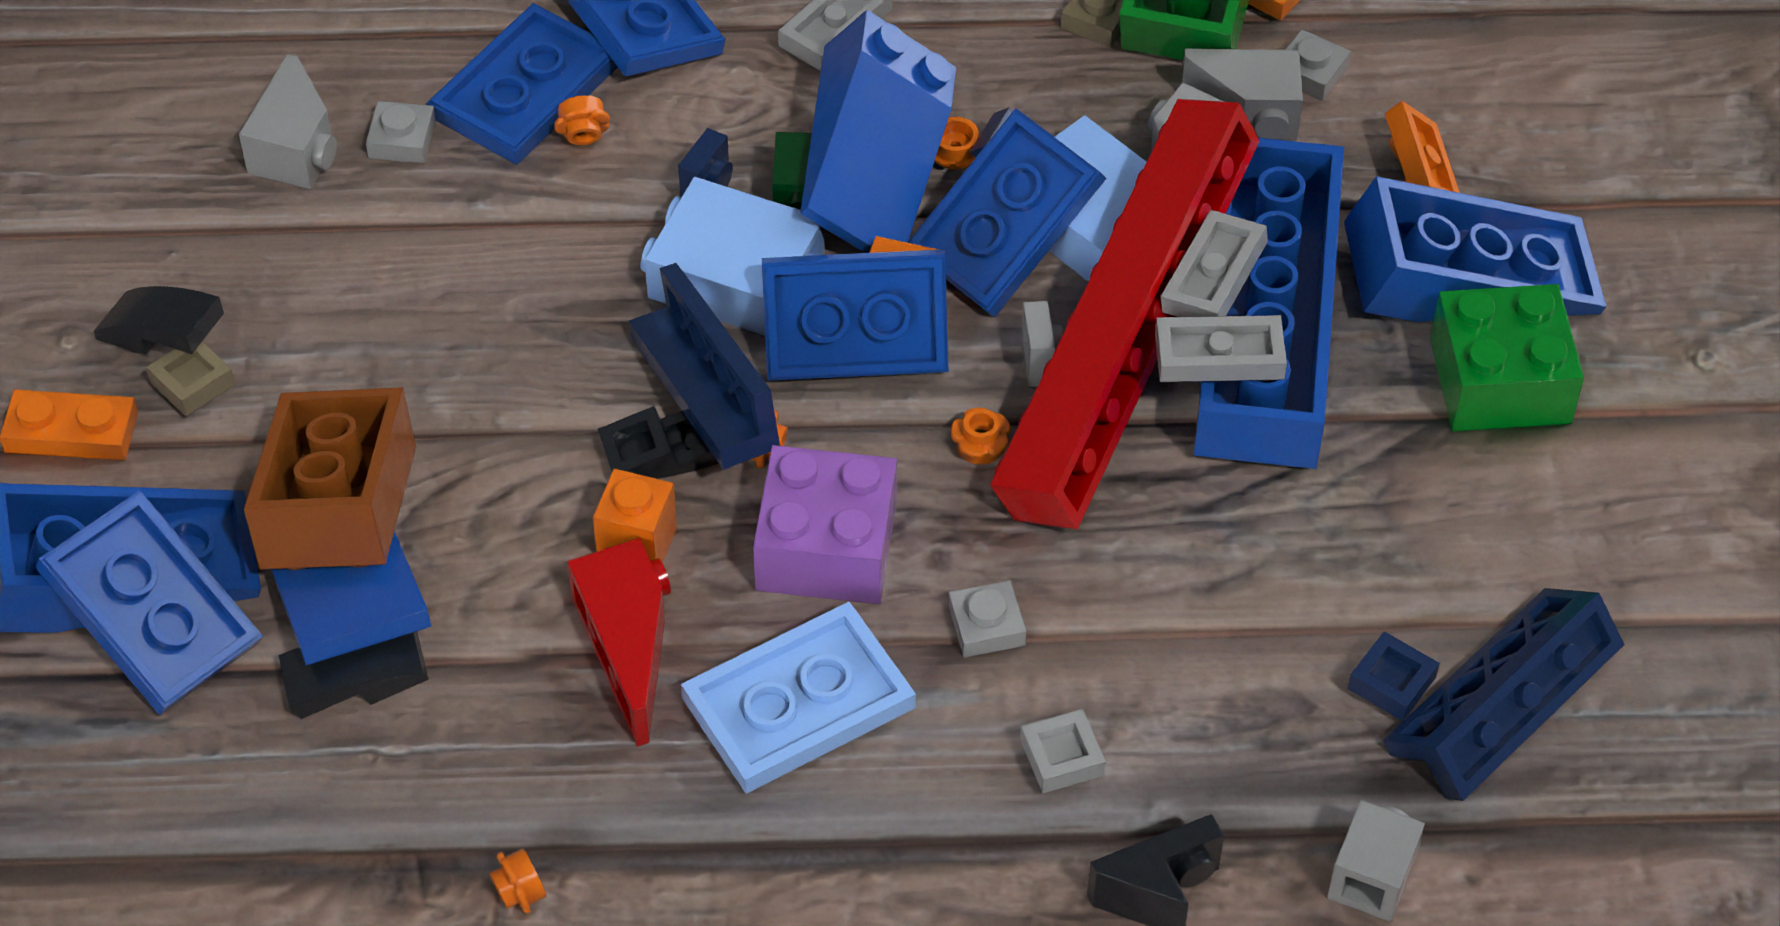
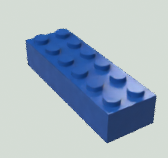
M1258 138L1260 142L1226 214L1266 225L1268 242L1226 316L1281 315L1287 360L1285 379L1201 381L1193 456L1317 469L1325 425L1344 146Z

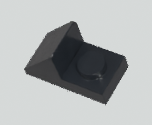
M1210 814L1091 861L1087 897L1095 908L1148 926H1186L1188 901L1180 886L1184 888L1196 886L1207 880L1214 871L1219 870L1224 833L1214 816Z

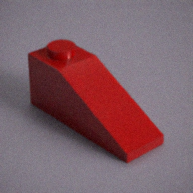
M637 538L567 561L572 600L635 744L639 747L650 741L665 627L663 596L671 594V586L661 559L657 558L650 561L641 539Z

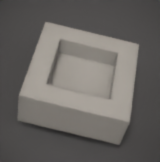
M1301 29L1286 49L1299 50L1302 92L1321 101L1325 99L1349 67L1351 50Z
M377 101L366 140L368 159L425 164L436 123L434 106Z
M1048 301L1023 302L1021 343L1028 387H1038L1042 379L1044 367L1052 358L1063 335L1061 324L1051 325Z
M1011 580L949 592L948 607L963 658L1026 645V629Z
M1083 709L1021 726L1020 741L1042 794L1105 776L1106 761Z

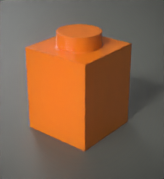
M613 469L593 516L596 552L640 538L650 561L660 558L663 563L677 529L674 483Z

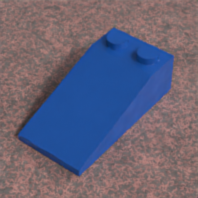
M869 10L864 11L824 46L800 214L864 253L870 252L875 236L908 243L952 109L956 67L947 62L943 56L930 51L904 34L898 27L887 23Z
M1376 176L1344 221L1362 307L1366 313L1414 322L1433 321L1439 291L1559 284L1567 316L1601 314L1606 308L1582 217Z
M0 483V632L57 633L85 628L37 571L35 565L40 557L139 490L233 601L259 597L261 586L255 550L244 512L246 504L245 491Z

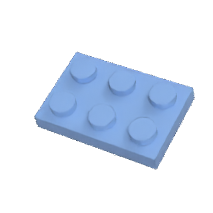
M850 602L681 684L682 700L746 794L916 708V693Z

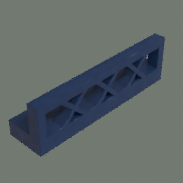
M673 263L660 268L667 307L628 321L633 342L723 470L771 452L772 445L780 446L771 389L679 265Z
M1544 588L1383 740L1390 756L1426 761L1444 797L1464 801L1625 645L1600 593ZM1553 612H1558L1556 615L1547 618ZM1434 730L1427 737H1422L1426 732Z

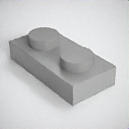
M812 0L778 30V45L821 71L824 46L866 10L882 19L892 10V0Z
M1210 210L1161 295L1162 312L1177 317L1226 316L1268 242L1267 226Z
M1281 315L1165 317L1156 319L1155 339L1160 382L1285 379L1287 360Z

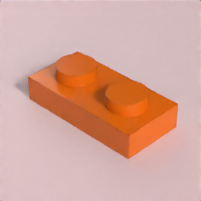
M1403 100L1384 114L1392 135L1388 141L1389 146L1401 163L1405 176L1403 182L1460 193L1437 123Z
M14 389L1 430L0 441L4 453L126 461L138 416V408L134 397Z

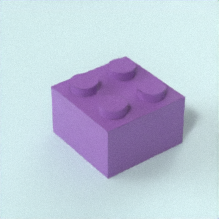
M772 445L753 545L755 591L881 604L897 503V458Z

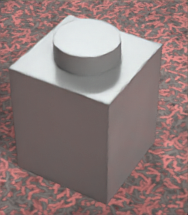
M1360 800L1335 862L1327 899L1392 922L1416 860L1425 823L1410 818L1406 813L1397 808L1376 806Z

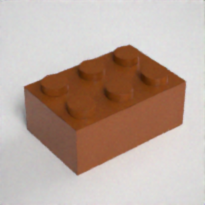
M403 387L288 392L280 394L244 507L259 569L287 568L290 570H300L310 567H365L368 565L386 564L416 450Z

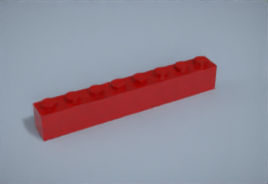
M1177 99L1166 123L1160 128L1158 140L1144 169L1139 172L1135 187L1122 214L1114 223L1111 237L1098 263L1092 268L1090 280L1077 307L1067 320L1066 329L1052 358L1044 367L1042 379L1027 409L1021 414L1018 428L1003 459L998 462L995 468L994 478L990 486L1014 521L1078 530L1157 361L1156 319L1177 317L1162 312L1161 295L1210 210L1226 214L1260 142L1239 102Z

